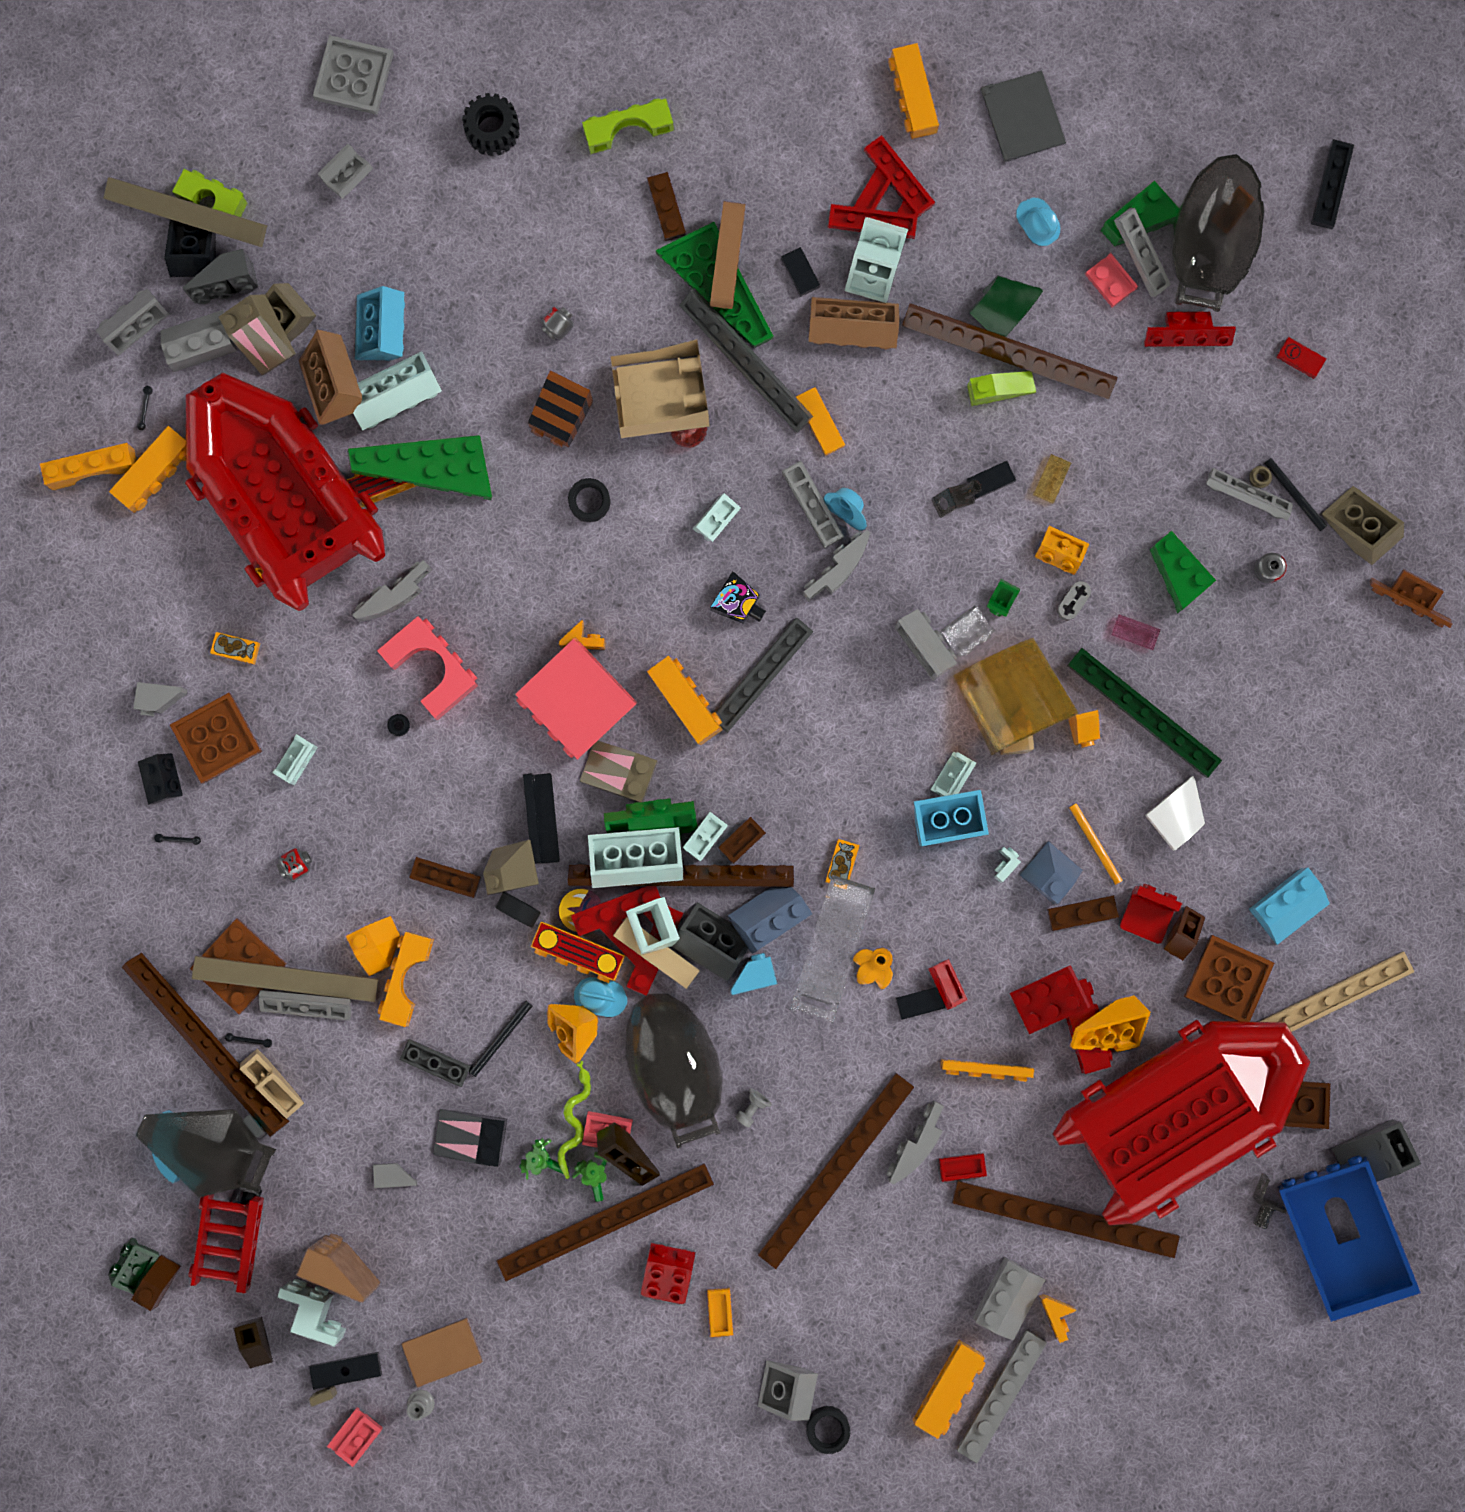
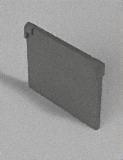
M1042 70L1000 83L983 86L980 89L1004 162L1066 144Z

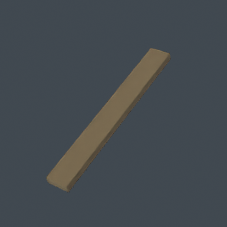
M108 177L103 199L263 247L267 225L115 178Z
M195 956L192 979L370 1002L376 1001L379 980L377 978Z

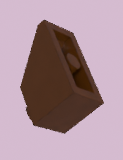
M1185 906L1167 937L1164 950L1183 961L1197 945L1205 917L1190 907Z
M161 1255L142 1279L131 1300L149 1311L157 1308L181 1265Z

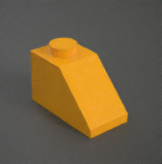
M1098 710L1078 714L1068 719L1074 745L1081 744V747L1085 748L1095 745L1094 741L1100 739Z

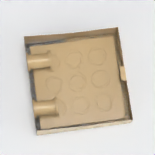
M697 339L655 351L610 356L612 367L678 358L677 360L618 367L616 370L612 369L621 438L710 426ZM696 355H697V357L680 359L681 357H688V356H696Z

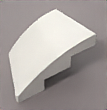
M1191 776L1145 815L1173 851L1184 844L1205 824L1194 776Z

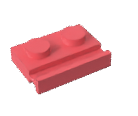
M1111 253L1085 273L1112 308L1138 288V285Z
M588 1111L582 1145L598 1148L597 1133L612 1123H616L630 1134L633 1119Z
M357 1407L327 1447L334 1450L339 1457L354 1467L383 1427Z

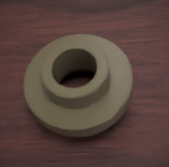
M1257 466L1250 472L1249 480L1253 486L1265 488L1270 484L1272 474L1268 468ZM1257 474L1263 475L1264 480L1259 481Z

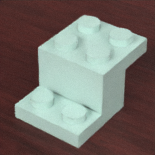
M865 217L845 291L887 303L908 229Z
M299 1279L289 1281L280 1288L278 1298L299 1304L290 1332L335 1347L343 1338L346 1328L341 1327V1323L334 1320L325 1322L333 1295L328 1293L329 1290L320 1286H316L315 1289L308 1287L305 1281Z

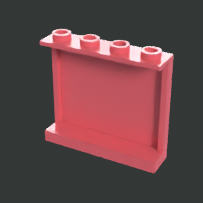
M576 637L515 694L518 697L516 699L518 704L524 709L528 708L533 713L532 718L540 726L544 724L549 729L548 735L555 742L559 740L565 746L563 748L565 753L571 758L575 757L577 760L637 704V701Z

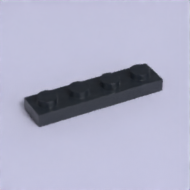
M1332 140L1311 221L1312 225L1331 230L1335 227L1355 144Z

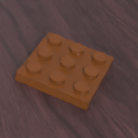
M231 693L221 696L170 724L201 784L210 781L262 752Z
M238 918L202 955L203 957L282 967L287 965L284 960ZM203 981L238 1014H242L259 995L260 990L265 989Z
M1210 935L1184 997L1239 1022H1250L1275 963L1214 935Z

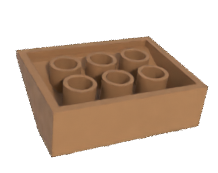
M336 1234L325 1235L307 1249L297 1276L363 1303L379 1287L380 1281L353 1249L342 1241L343 1238Z

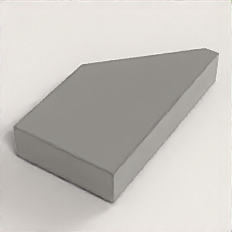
M398 1163L373 1165L374 1188L417 1185V1180L404 1171Z

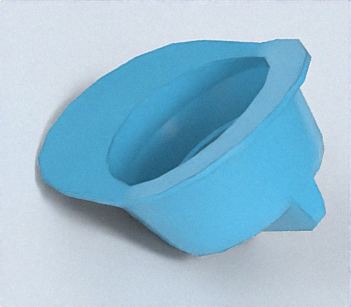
M1030 198L1019 204L1017 208L1018 222L1033 243L1039 246H1047L1058 239L1060 223L1056 214L1044 200Z
M841 488L835 493L829 492L825 494L824 502L832 513L856 530L863 531L866 529V520L861 513L864 507L863 500L856 492L848 488Z
M588 977L581 980L574 990L576 1005L584 1006L595 1015L614 1017L619 1015L627 1005V996L623 987L614 981L607 983L596 977Z

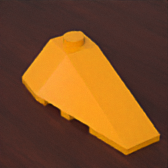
M1135 995L1117 999L1075 1028L1070 1046L1072 1049L1085 1050L1099 1047L1103 1051H1107L1109 1048H1114L1116 1051H1125L1139 1047L1151 1012Z

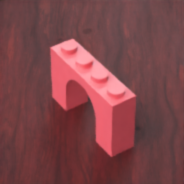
M417 616L377 651L394 670L420 651H433L442 657L445 664L444 678L439 686L420 701L436 720H439L478 687L475 682L478 678L470 669L465 671L460 665L463 660L456 652L451 654L446 647L449 644L441 635L435 636L432 632L434 627L427 618L422 620Z

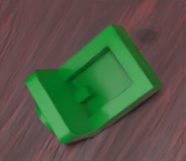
M1000 579L988 601L987 607L989 611L996 616L1001 617L1003 615L1006 617L1020 592V588Z

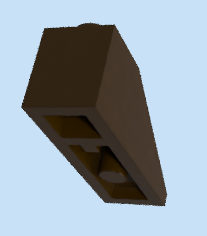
M612 1123L597 1133L598 1155L643 1186L660 1176L658 1169L632 1136L619 1125Z

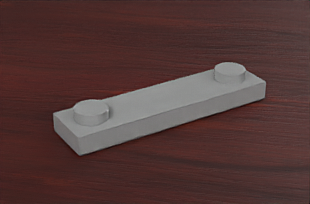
M1129 208L1114 221L1150 297H1156L1171 284L1135 208Z
M802 461L782 470L785 480L824 549L842 540L844 536Z
M1211 468L1206 485H1209L1213 490L1222 491L1269 512L1275 518H1282L1288 521L1293 506L1291 502L1215 468Z
M260 990L258 995L260 1011L339 1020H350L351 1018L350 999Z

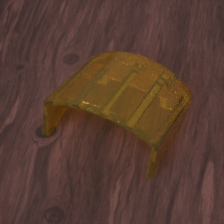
M1034 638L1006 648L953 675L991 755L1078 714V711Z

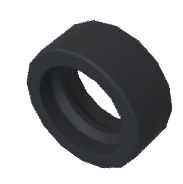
M592 478L581 479L574 483L569 490L568 503L570 510L581 521H598L609 511L611 503L609 491L599 480ZM584 488H595L602 495V505L597 511L586 513L577 506V495Z
M503 892L495 906L499 911L533 928L541 914L539 910L506 892Z
M820 1407L810 1415L807 1421V1437L815 1450L823 1454L837 1453L847 1445L850 1438L848 1419L836 1407ZM825 1416L836 1418L842 1427L840 1438L831 1444L821 1442L815 1434L816 1423Z

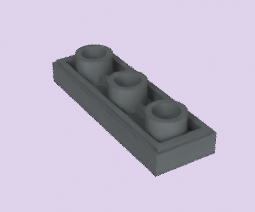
M408 1039L399 1059L459 1087L463 1086L471 1068L466 1063L412 1039ZM433 1059L438 1061L437 1067L432 1066L431 1061Z

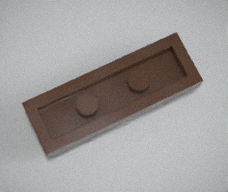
M668 172L647 177L665 241L685 236L686 231Z
M419 857L415 858L409 877L410 879L471 898H475L481 880L480 876Z
M1114 895L1047 909L1052 931L1119 917Z

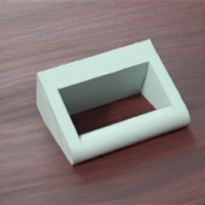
M664 897L626 911L641 954L671 947L680 939ZM651 911L662 940L649 946L637 914Z

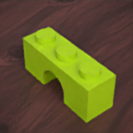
M183 169L172 191L177 198L200 204L203 198L212 196L215 197V204L212 209L238 217L242 216L248 203L241 191L235 188L229 190L216 179L211 181L205 179V176L196 170L190 172Z

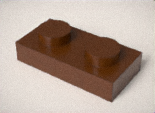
M750 817L718 848L734 864L766 832Z

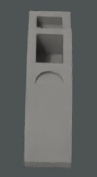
M868 530L863 533L861 531L857 532L850 538L852 542L846 547L844 545L838 547L833 552L835 556L832 558V562L836 566L830 565L821 573L823 576L819 580L813 579L804 586L806 590L803 592V596L808 602L825 588L832 595L849 578L866 548L870 535Z
M424 560L420 563L416 562L409 569L410 573L405 578L401 577L393 584L394 588L392 590L385 584L374 589L371 593L372 597L366 603L364 601L355 608V613L352 616L359 622L372 620L403 607L422 592L417 584L432 571L431 567Z
M934 1100L932 1105L927 1104L923 1116L926 1117L922 1126H917L913 1136L916 1138L915 1142L907 1138L905 1143L900 1142L896 1154L899 1155L896 1163H891L886 1173L889 1176L888 1181L895 1184L912 1173L936 1145L943 1132L940 1128L935 1127L944 1107L942 1104Z

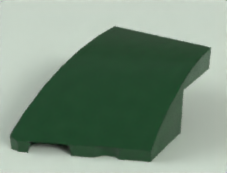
M997 275L982 291L984 296L969 310V313L988 331L1006 337L1031 309L1043 290L1040 287H1034Z

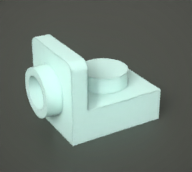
M1002 847L999 850L1008 859L1007 863L1003 860L995 869L997 874L994 877L1000 883L1021 862L1017 859L1019 855L1010 847L1008 849Z

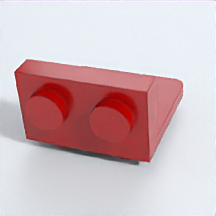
M1148 884L1135 886L1119 926L1122 930L1160 944L1164 939L1173 913L1179 912L1182 903L1176 901L1177 896L1164 892V895L1155 892V887Z
M651 1243L641 1295L684 1304L687 1298L696 1252Z

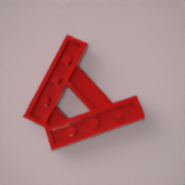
M881 135L864 148V152L877 167L854 207L831 204L828 228L861 232L865 217L906 228L908 229L906 238L915 239L917 218L933 207L935 201ZM891 185L903 200L902 205L897 212L876 210Z
M645 886L570 915L578 936L597 929H601L635 965L626 987L647 996L659 969L613 935L622 924L621 920L626 917L628 918L626 911L661 898L657 886ZM668 906L677 929L683 913ZM651 911L644 912L643 914L653 923L649 934L662 941Z

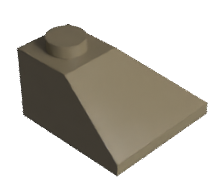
M530 840L493 849L483 872L487 895L539 884Z

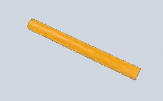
M1077 803L1070 806L1069 809L1114 884L1122 882L1121 876Z

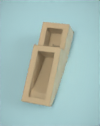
M258 1049L240 1063V1070L286 1119L304 1104L291 1085Z

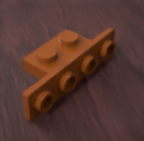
M1405 569L1402 570L1392 587L1374 578L1370 579V586L1373 587L1371 590L1380 596L1386 594L1392 597L1391 600L1397 605L1403 607L1405 604L1411 607L1413 613L1420 617L1426 615L1432 618L1431 622L1443 628L1445 625L1451 628L1453 625L1450 618L1433 610L1444 593L1443 589Z

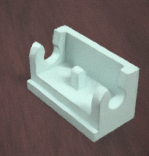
M725 493L721 494L692 529L697 533H701L707 541L713 542L741 507Z
M296 734L293 742L272 773L286 782L295 785L318 747Z
M953 752L932 786L931 791L941 797L958 794L975 767L976 762L959 752Z
M709 812L683 846L684 850L701 861L728 825Z

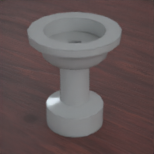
M753 1088L749 1089L750 1105L745 1112L739 1111L735 1116L741 1124L748 1128L753 1124L754 1121L751 1117L758 1108L764 1109L772 1105L768 1098Z
M425 1390L413 1392L407 1402L408 1417L417 1421L430 1415L435 1404L432 1395Z

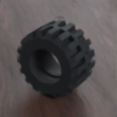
M485 93V97L482 98L481 95L476 96L477 100L469 102L470 107H465V115L462 116L463 128L468 142L471 143L472 148L475 150L478 148L479 153L483 155L485 151H487L488 156H493V152H497V156L502 155V150L508 152L510 150L509 145L514 146L516 144L515 138H519L520 126L514 106L511 102L508 103L507 98L504 96L500 99L499 94L494 93V96H490V93ZM488 117H498L503 120L502 126L497 131L484 132L479 129L481 122Z

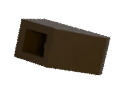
M262 1317L240 1322L233 1328L239 1352L250 1369L273 1362Z

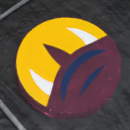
M578 888L571 890L560 901L558 907L559 918L568 930L577 933L570 915L602 902L593 891Z

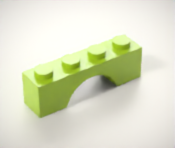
M659 98L653 99L648 104L641 106L635 104L623 111L614 110L602 117H589L586 121L582 122L590 154L611 149L615 135L621 129L628 126L642 127L649 131L653 137L674 131V124L666 98L662 100Z

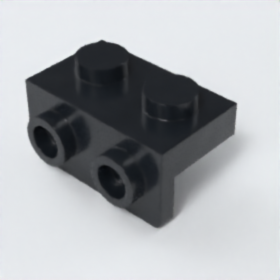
M172 753L156 754L138 761L148 805L183 795Z

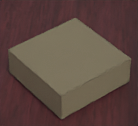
M329 1386L313 1393L309 1398L311 1407L333 1399L337 1394L335 1386Z

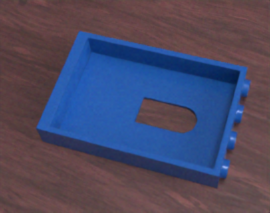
M1354 1156L1348 1159V1163L1339 1165V1163L1330 1164L1325 1167L1326 1170L1318 1173L1316 1170L1309 1171L1303 1174V1178L1297 1180L1289 1178L1281 1182L1282 1185L1278 1186L1280 1195L1331 1322L1421 1293L1366 1157ZM1339 1197L1346 1201L1359 1232V1238L1338 1244L1325 1212V1204L1330 1198Z

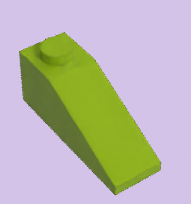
M1030 371L984 375L970 378L967 384L972 406L1036 393L1033 375Z

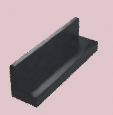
M523 774L528 834L535 864L559 862L560 855L552 774Z

